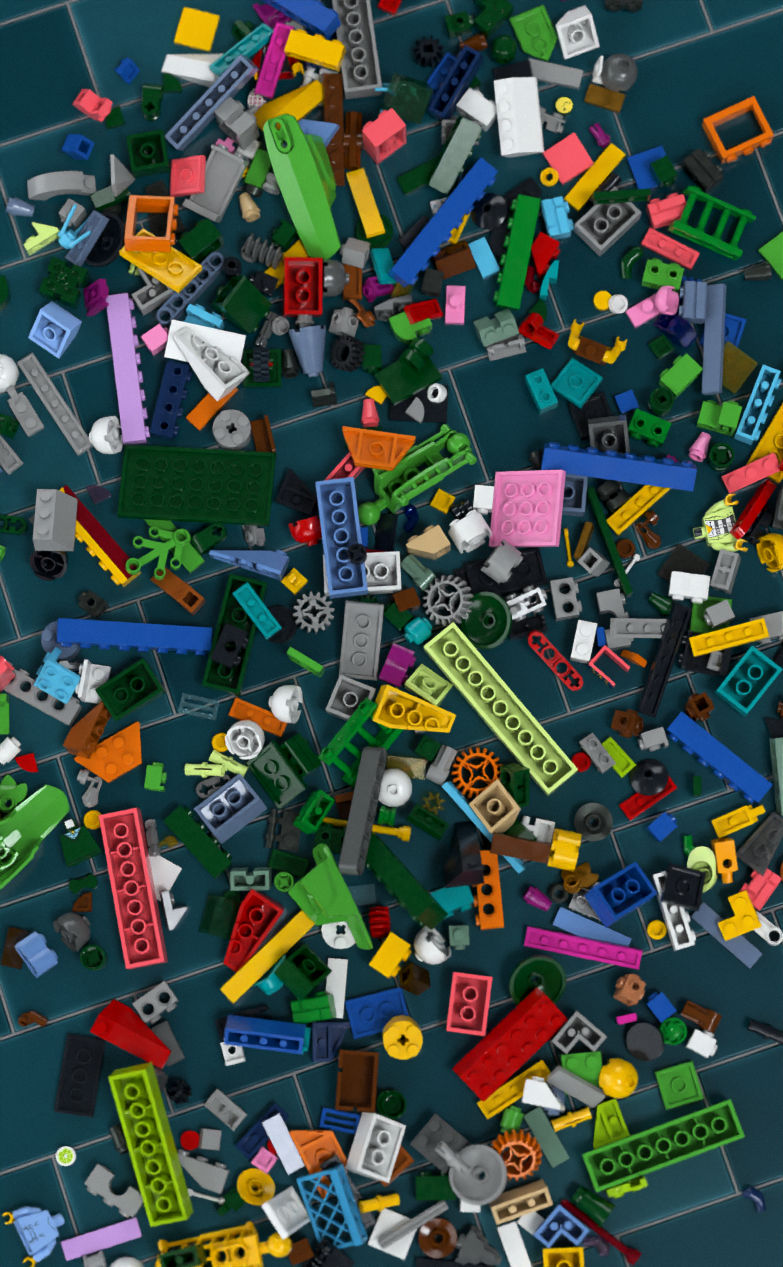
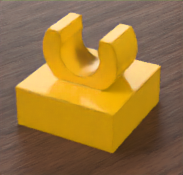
M295 568L281 581L294 595L308 582Z

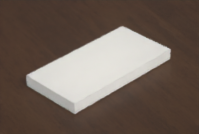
M171 320L164 357L188 362L173 337L175 333L187 326L206 338L207 343L215 348L216 346L222 349L221 352L230 358L234 356L241 362L246 335Z

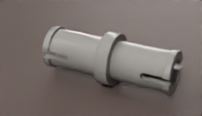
M444 1141L440 1142L441 1146L437 1144L434 1150L446 1160V1164L452 1166L461 1177L466 1176L471 1167L460 1158V1154L457 1151L454 1152Z

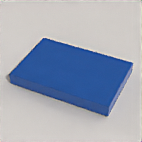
M400 987L345 1001L354 1039L381 1033L384 1026L395 1016H409L403 991Z

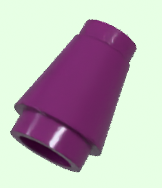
M530 885L522 897L525 903L547 911L552 904V901L536 886L532 887Z

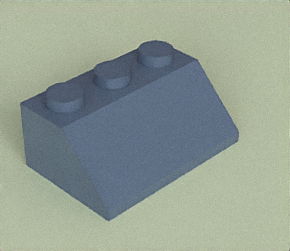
M240 773L194 808L221 844L267 809Z

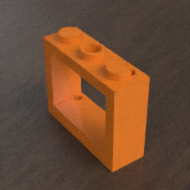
M754 96L703 119L702 123L721 164L733 162L742 154L744 156L749 155L757 147L761 146V148H764L771 144L774 136ZM752 110L764 134L726 151L714 127Z
M129 195L124 236L125 251L171 252L172 245H175V233H173V230H177V219H175V216H178L179 206L175 205V197ZM137 213H168L166 237L135 236Z

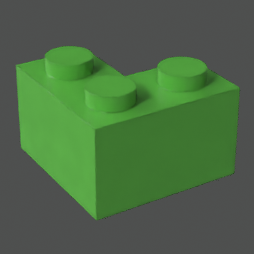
M703 401L696 427L733 437L742 406H738L739 404L734 401L723 402L722 406L718 405L716 401Z

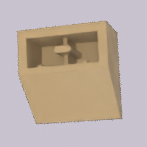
M439 524L435 527L434 525L427 527L420 536H412L407 540L408 543L406 544V552L409 555L412 553L414 556L430 560H436L451 550V544Z

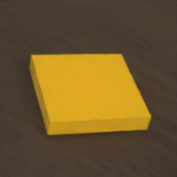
M184 7L174 43L210 52L220 16Z

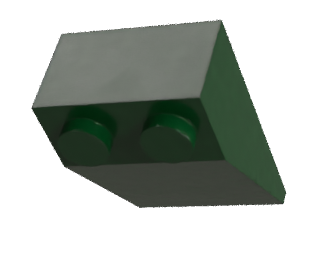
M144 658L95 689L115 722L167 693L154 670Z

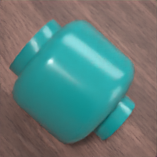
M415 617L404 626L405 633L403 636L408 643L420 645L431 637V630L433 628L425 617Z

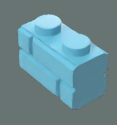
M563 196L542 200L540 207L547 235L555 240L570 237L571 230H574L572 219H568L567 216L569 212L568 202H564Z

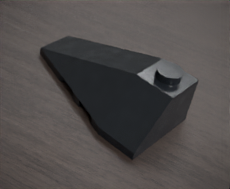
M473 821L455 824L443 869L445 888L484 884L477 829Z

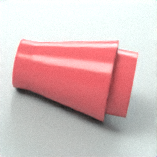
M374 399L363 400L361 423L365 428L377 427L380 419Z

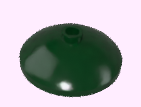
M479 592L469 599V601L474 603L468 607L472 612L465 613L468 617L467 619L461 617L462 623L460 628L461 632L474 647L493 649L501 645L508 637L512 627V614L509 605L500 595L493 592Z
M545 955L531 956L521 961L514 968L509 979V992L517 1005L536 987L554 1004L561 998L566 988V974L562 966L555 959Z

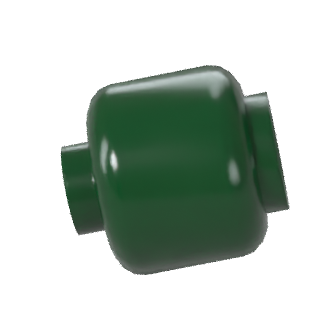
M501 35L493 41L492 57L496 59L497 63L509 64L510 61L515 59L516 41L511 39L509 35Z

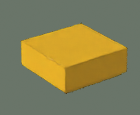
M438 489L430 506L447 515L456 497Z

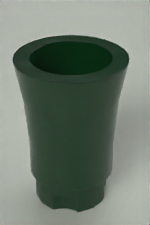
M582 1186L579 1187L570 1201L577 1205L576 1208L586 1214L600 1228L616 1206Z

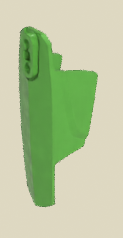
M283 114L271 118L263 126L264 137L272 168L287 209L310 258L329 259L340 249L341 244L331 212V206L336 199V182L323 139L313 134L305 135L293 115ZM277 122H279V123L281 124V128H280V129L277 128V125H276ZM283 140L287 142V147L283 145Z
M44 785L0 820V890L33 859L42 840L70 811L67 797L60 789L51 785Z

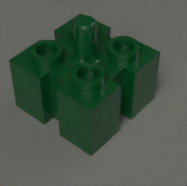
M52 257L47 269L49 279L44 277L39 293L41 297L54 302L59 298L63 305L77 309L82 297L79 289L80 287L85 289L90 277L88 269L74 264L72 268H69L66 261Z

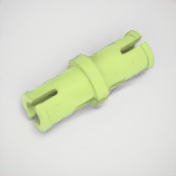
M213 750L208 760L217 765L224 764L225 771L229 770L237 775L240 773L243 777L248 769V766L233 760V757H227L216 750Z
M202 762V764H185L184 771L187 776L201 775L206 778L208 776L223 777L225 774L224 764L216 765L208 764L207 762Z

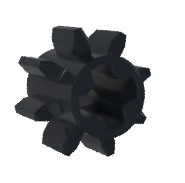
M184 1079L171 1082L172 1087L167 1089L169 1099L174 1101L175 1105L189 1102L187 1097L192 1095L191 1086L185 1083Z

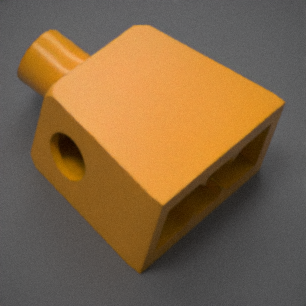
M730 837L710 840L712 851L716 856V872L721 873L723 883L734 882L733 871H738L734 840ZM728 859V864L723 866V861Z

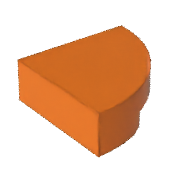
M623 650L620 655L624 659L643 668L647 664V661L637 653Z

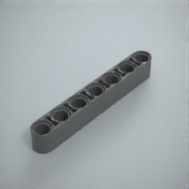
M366 746L363 749L339 861V871L341 874L360 876L364 871L387 760V751L384 747Z

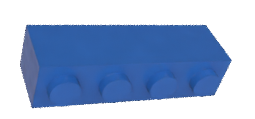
M228 1015L224 1044L302 1054L306 1025Z

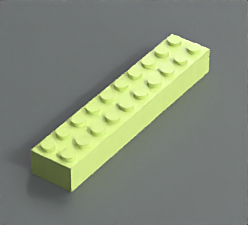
M454 622L424 646V651L520 765L530 769L531 778L547 796L578 771L576 766Z

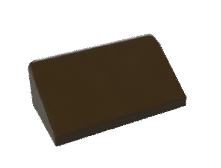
M12 927L8 928L1 960L2 966L22 969L23 959L16 951L15 945L29 936L30 931Z

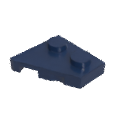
M311 1022V1062L333 1061L336 1051L343 1040L342 1038L350 1026V1022Z

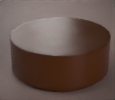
M623 539L616 545L620 558L628 559L633 556L635 545L631 540Z

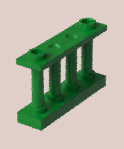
M697 186L685 188L683 194L689 196L680 220L673 221L668 231L734 261L741 258L743 250L739 249L738 243L746 222L752 223L756 220L757 216L752 215V212L747 209H739L708 195ZM695 200H698L706 205L697 227L693 228L688 226L687 220ZM714 207L723 212L714 235L710 236L705 233L704 228ZM729 215L738 218L739 222L731 242L726 243L721 241V235Z
M368 698L360 703L358 709L318 756V759L328 766L333 762L345 773L341 779L354 789L362 752L350 742L356 732L369 743L367 747H384L387 751L404 730L388 728L376 723L382 729L374 738L362 727L369 717L372 719L373 712L378 707L376 703ZM344 747L357 758L351 767L338 757Z

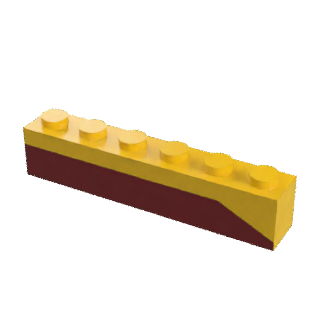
M67 485L59 490L78 499ZM78 499L75 537L80 543L84 541L88 545L86 550L92 557L96 555L101 560L98 564L104 571L109 570L113 574L110 578L117 586L121 584L125 587L140 575L141 571L136 575H131L126 571V562L130 558ZM135 565L130 566L131 570L137 569Z

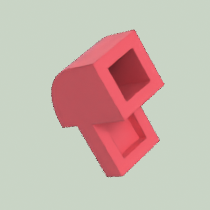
M82 89L72 105L92 119L102 122L110 113L113 102L108 98H100L90 89Z

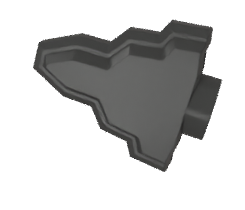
M472 1225L466 1235L460 1234L455 1247L459 1250L455 1259L456 1262L464 1265L468 1262L472 1264L479 1262L488 1265L500 1264L502 1257L496 1249L488 1245V1240L481 1235L480 1229Z

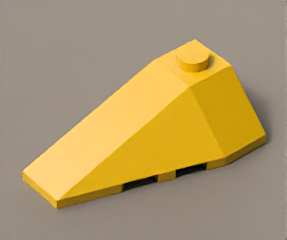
M316 80L264 104L253 114L257 119L256 124L263 131V126L267 120L283 114L293 115L299 122L300 119H304L323 101V86ZM277 122V124H276V125H277V128L280 129V128H281V124H280L279 122Z
M381 685L375 700L378 707L373 712L372 721L393 729L450 733L456 714L392 686Z

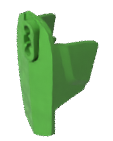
M321 843L313 848V856L317 866L301 878L288 891V894L317 926L346 922L357 946L364 950L372 949V942L330 849L326 844Z

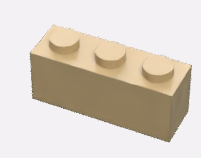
M543 1179L501 1193L498 1198L489 1203L492 1216L497 1225L553 1205Z

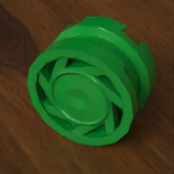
M668 1018L659 1027L664 1034L665 1044L678 1045L686 1038L687 1028L684 1022L678 1018Z

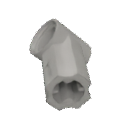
M442 745L435 762L431 764L425 778L442 786L449 775V769L457 751Z

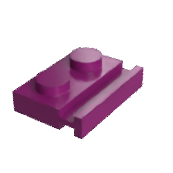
M98 279L83 290L85 307L89 311L86 313V316H95L109 306V303H106L109 293L106 279Z

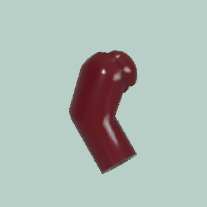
M528 266L524 285L529 292L537 293L541 289V284L537 283L533 278L535 268Z

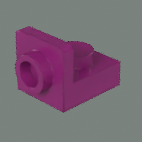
M377 276L368 278L362 286L363 294L369 303L373 302L376 297L392 294L395 290L393 284H379Z

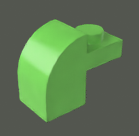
M405 312L389 318V324L394 336L405 344H410L417 335L424 336L432 330L430 318L413 325L410 324Z

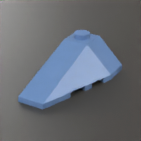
M210 550L209 552L211 558L280 581L283 580L289 563V557L286 556L287 553L280 550L275 552Z

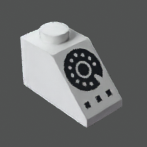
M533 1076L532 1080L526 1079L522 1103L565 1110L564 1104L552 1086L544 1082L545 1078Z

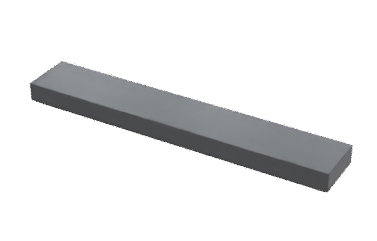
M33 352L18 361V366L76 454L79 456L92 448L93 444L90 442L89 437Z

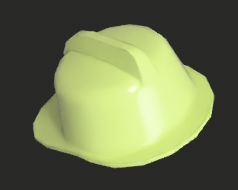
M696 847L689 854L687 868L706 873L703 892H705L717 880L716 856L708 847Z

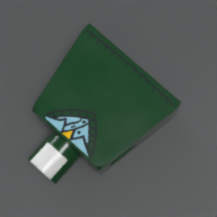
M74 818L63 823L67 833L61 835L60 840L67 867L71 868L103 853L85 825L78 828Z

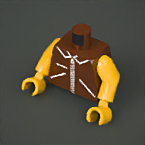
M574 319L570 327L571 333L568 340L569 348L573 349L572 353L606 366L607 363H614L621 351L625 350L627 339L620 341L619 336L616 338L613 348L581 336L580 332L584 322L579 325L576 323V319Z

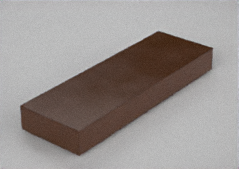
M493 833L489 852L547 864L551 843Z

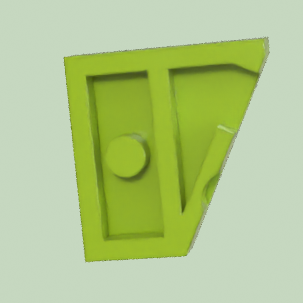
M616 1098L597 1105L593 1140L594 1149L630 1136Z
M642 1175L605 1190L609 1197L613 1196V1199L625 1195L624 1193L638 1191L648 1186L646 1178Z

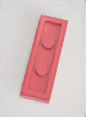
M649 228L641 243V246L690 271L700 254L652 228Z

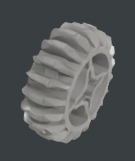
M442 575L441 580L435 578V584L429 583L431 589L425 590L428 596L422 597L424 600H427L423 607L428 608L425 613L431 615L429 619L432 621L436 620V624L440 625L442 623L445 627L453 622L461 624V617L467 619L468 617L465 613H471L472 610L468 607L474 604L469 601L474 596L473 594H468L471 588L466 587L467 582L461 581L460 577L454 578L453 575H449L448 578ZM453 585L458 591L450 593L445 587ZM449 597L450 603L446 604V601H448L447 598ZM447 609V611L451 612V615L443 616L439 610Z

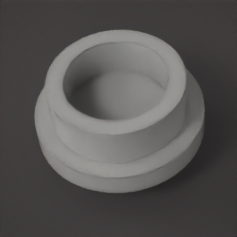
M303 315L297 316L295 324L299 325V328L310 327L314 325L312 316Z
M282 316L274 318L271 325L273 333L276 335L287 333L289 330L288 320Z

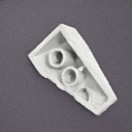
M186 326L173 335L204 388L216 401L231 393L250 374L234 356L230 358L221 352L222 349L220 347H213L207 343L206 338Z

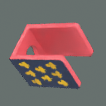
M605 645L588 663L587 668L613 689L615 683L599 670L594 663L605 653L625 672L630 670V666Z

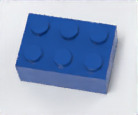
M634 862L593 887L584 896L607 928L649 902L658 893L637 862Z

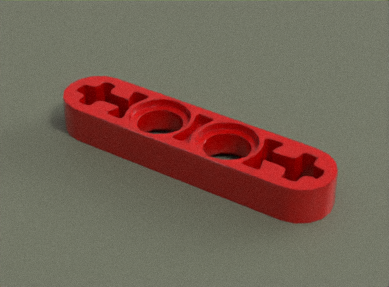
M769 479L760 485L732 527L730 533L737 540L746 534L775 490L776 485Z
M538 630L531 631L527 637L530 647L570 690L576 691L581 689L583 678L542 632ZM534 635L536 637L541 636L539 640L544 645L542 648L536 642L531 643L533 642L532 637ZM550 648L554 650V656L548 659L544 657V651ZM561 662L567 665V669L564 672L556 670L557 665ZM571 670L573 671V672L570 673L571 676H572L574 679H576L577 677L579 678V679L577 680V681H578V685H575V684L570 685V684H571V680H570L569 677L566 676V675H568Z

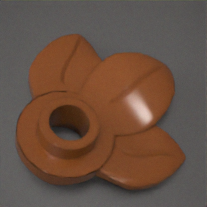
M350 299L349 301L359 310L356 316L367 328L373 327L375 325V316L370 311L366 312L356 299Z

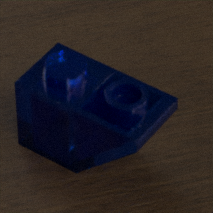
M662 314L653 324L674 344L684 349H687L699 336L687 320L676 315Z

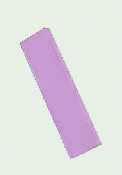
M137 1217L62 1241L61 1245L66 1261L142 1237Z

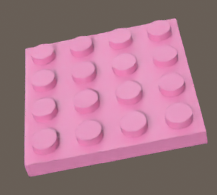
M566 471L496 472L490 527L493 534L489 538V547L498 548L499 545L502 546L500 542L503 539L513 547H559Z

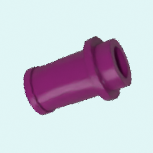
M599 123L594 124L598 131L593 126L589 128V131L598 141V146L604 148L610 144V135L604 132Z

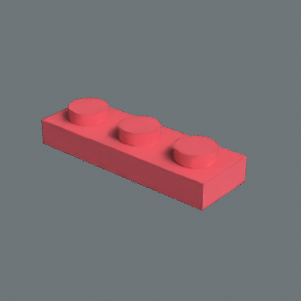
M772 453L722 476V479L729 494L779 472L780 465L775 454Z

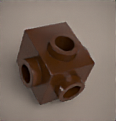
M706 692L700 695L695 693L687 698L688 702L684 705V711L694 722L698 720L703 722L711 717L710 713L715 707Z
M627 709L626 712L615 710L611 729L620 733V736L625 738H631V736L639 737V733L643 729V718L637 715L638 712Z

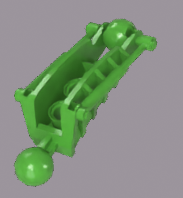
M443 424L440 427L439 433L419 445L411 447L393 471L373 468L374 491L379 499L374 503H362L358 507L359 522L367 526L374 525L380 519V512L386 507L392 514H395L401 506L408 505L410 499L437 484L448 474L466 463L470 465L475 464L477 458L472 453L469 438L463 433H457L456 430L452 431L447 424ZM444 435L443 438H441L439 441H437L436 443H434V441H435L436 439H438L439 437H441V436ZM446 446L448 451L454 455L450 459H444L439 453ZM425 463L428 467L420 472L417 467Z

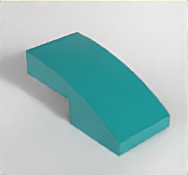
M555 260L548 269L542 282L539 300L547 301L549 283L556 284L559 260Z

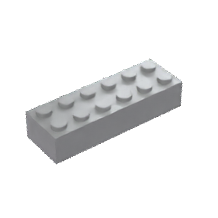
M332 0L333 9L339 14L338 17L341 25L336 30L337 40L341 41L346 49L341 64L345 99L382 95V91H375V88H382L370 0Z

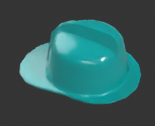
M286 954L265 972L252 987L258 986L266 995H271L280 989L284 983L274 972L283 963Z

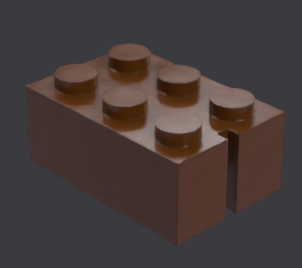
M339 1051L338 1068H343V1072H338L335 1110L354 1111V1107H357V1111L375 1112L379 1053Z

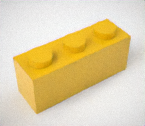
M291 29L284 52L286 56L339 71L346 49L341 41L334 39L329 41L318 34L312 36L302 29H297L296 31Z

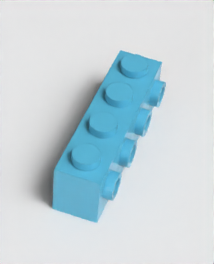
M762 365L734 439L752 445L753 441H758L761 433L758 428L760 423H765L768 413H765L767 406L771 407L775 396L772 395L774 389L778 390L782 380L778 378L781 371Z

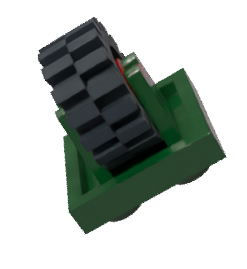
M257 347L253 348V350H243V365L250 372L243 380L244 388H282L281 349Z

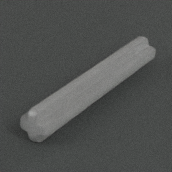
M444 1200L439 1201L378 1240L380 1247L385 1249L446 1211L448 1205Z

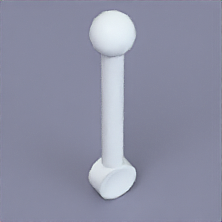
M639 554L633 555V560L625 569L626 574L634 563L640 560ZM618 579L614 581L615 587H620Z
M191 1188L188 1189L189 1196L193 1195L212 1200L220 1205H224L226 1202L223 1197L216 1198L194 1192Z

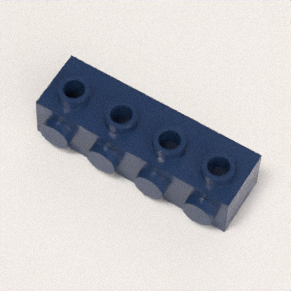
M466 45L459 52L456 62L449 69L446 79L441 83L435 98L431 100L428 106V111L432 117L441 122L442 120L451 119L456 110L457 103L468 90L484 62L480 52Z
M167 360L149 432L151 437L173 441L174 436H178L180 426L177 425L179 418L182 419L184 413L182 403L183 400H187L188 389L186 387L187 383L191 382L193 375L189 365Z

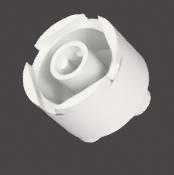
M476 510L468 512L463 519H456L449 524L451 528L448 534L460 553H463V550L470 552L485 543L484 539L487 536L490 538L493 534L481 513H477Z

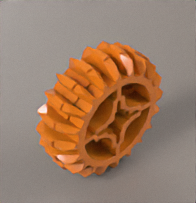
M476 747V753H473L472 749L469 748L470 755L467 756L463 751L461 754L464 759L462 760L460 757H457L456 760L460 764H453V767L458 769V771H452V775L458 776L453 779V783L460 782L456 789L458 790L463 787L464 789L461 794L464 795L468 791V798L470 799L473 793L477 797L497 779L500 781V778H498L500 771L498 769L503 765H496L495 763L499 761V757L492 759L494 752L486 755V748H484L483 753H479V747ZM474 758L484 759L477 766L467 762ZM489 763L494 771L493 780L488 778L489 776L484 771ZM483 766L481 772L483 777L477 776L474 778L472 771H478ZM463 767L471 774L467 784L461 775ZM477 781L488 784L484 788H472V785Z
M513 1129L512 1133L509 1134L505 1130L504 1136L498 1134V1140H493V1146L490 1147L499 1154L508 1147V1150L501 1155L507 1168V1180L510 1181L512 1177L517 1182L519 1177L526 1180L527 1174L532 1176L533 1170L538 1171V1165L541 1164L540 1157L542 1156V1151L540 1150V1144L536 1143V1138L531 1137L529 1132L524 1135L522 1129L519 1133H516ZM527 1156H530V1158L524 1164H522L523 1160L527 1159Z

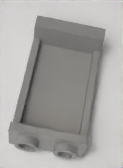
M218 143V146L211 145L212 152L205 164L204 193L191 195L189 200L185 199L182 206L214 222L220 223L249 162L244 160V155L236 151L234 154L227 152L228 147Z

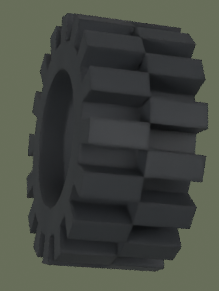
M341 336L340 339L335 340L336 344H332L334 349H330V353H333L330 356V359L333 360L331 363L339 370L356 371L357 367L362 365L360 361H364V358H362V355H365V352L362 351L365 349L362 345L363 343L353 337ZM349 348V356L346 359V351Z

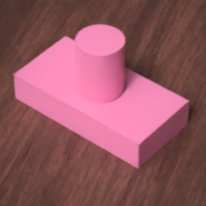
M447 286L445 324L464 325L465 286Z
M656 294L625 312L634 328L661 314L656 308Z

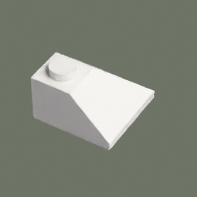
M585 5L568 11L556 24L564 59L600 47L592 14Z

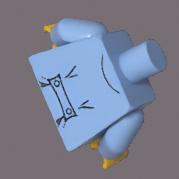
M26 1206L13 1211V1213L6 1212L2 1215L10 1216V1221L4 1224L14 1223L29 1254L23 1260V1263L30 1260L32 1262L30 1267H34L36 1262H40L50 1255L56 1245V1237L59 1236L56 1228L65 1223L60 1213L51 1217L47 1210L42 1211L37 1207Z

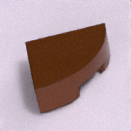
M92 892L80 896L74 903L72 912H92Z

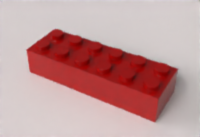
M536 987L452 1070L485 1102L568 1019Z

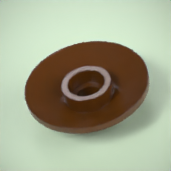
M433 1218L422 1225L418 1234L421 1250L432 1258H444L450 1255L455 1249L458 1239L455 1227L449 1221L442 1218ZM439 1234L442 1236L441 1242L436 1241V1236Z

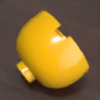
M771 533L758 539L760 543L756 544L760 562L762 564L765 562L768 566L766 569L772 573L782 570L783 535Z
M612 1058L609 1060L610 1063L607 1066L604 1065L601 1069L599 1086L603 1088V1093L607 1096L618 1099L628 1097L636 1089L638 1083L637 1070L628 1061Z

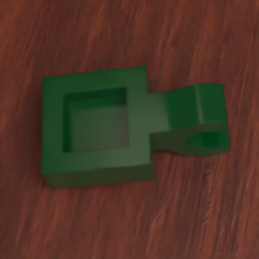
M237 1185L223 1197L227 1202L217 1210V1213L222 1217L231 1208L237 1212L247 1203L239 1195Z

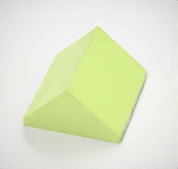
M423 664L416 669L404 684L405 689L415 696L437 707L453 686Z

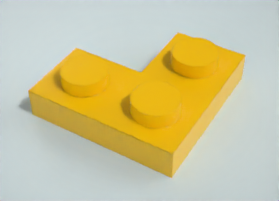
M747 890L728 897L735 916L718 922L725 941L762 926Z

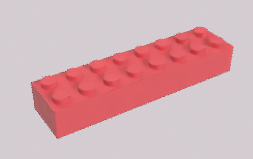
M132 808L99 815L126 969L131 970L166 963L168 958L141 809Z

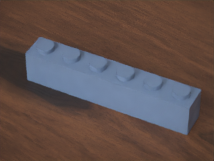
M240 55L164 137L177 150L184 151L215 117L214 111L229 97L233 98L256 74L259 68L247 56Z

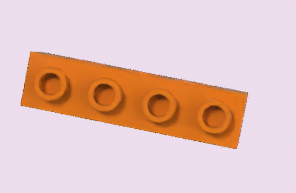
M489 850L480 851L482 866H488L491 872L489 875L484 876V884L473 885V887H477V895H474V906L479 908V914L475 915L476 926H480L481 930L504 928L498 856L497 854L490 853ZM490 885L492 893L484 895L481 892L482 886ZM486 904H491L494 907V912L491 915L483 912V907Z

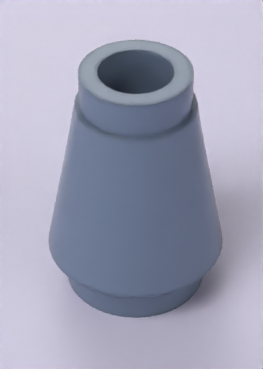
M10 197L6 212H9L10 215L32 217L35 206L17 197Z

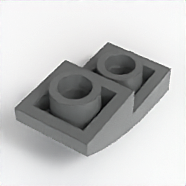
M412 295L396 297L374 307L377 321H389V318L395 316L396 313L405 312L404 307L406 305L414 304Z
M167 1020L150 1029L172 1051L166 1062L168 1067L185 1059L180 1043L175 1038L171 1025Z

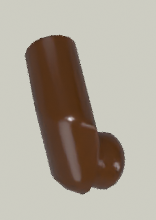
M32 1010L20 1015L18 1023L22 1027L32 1023L45 1027L49 1019Z

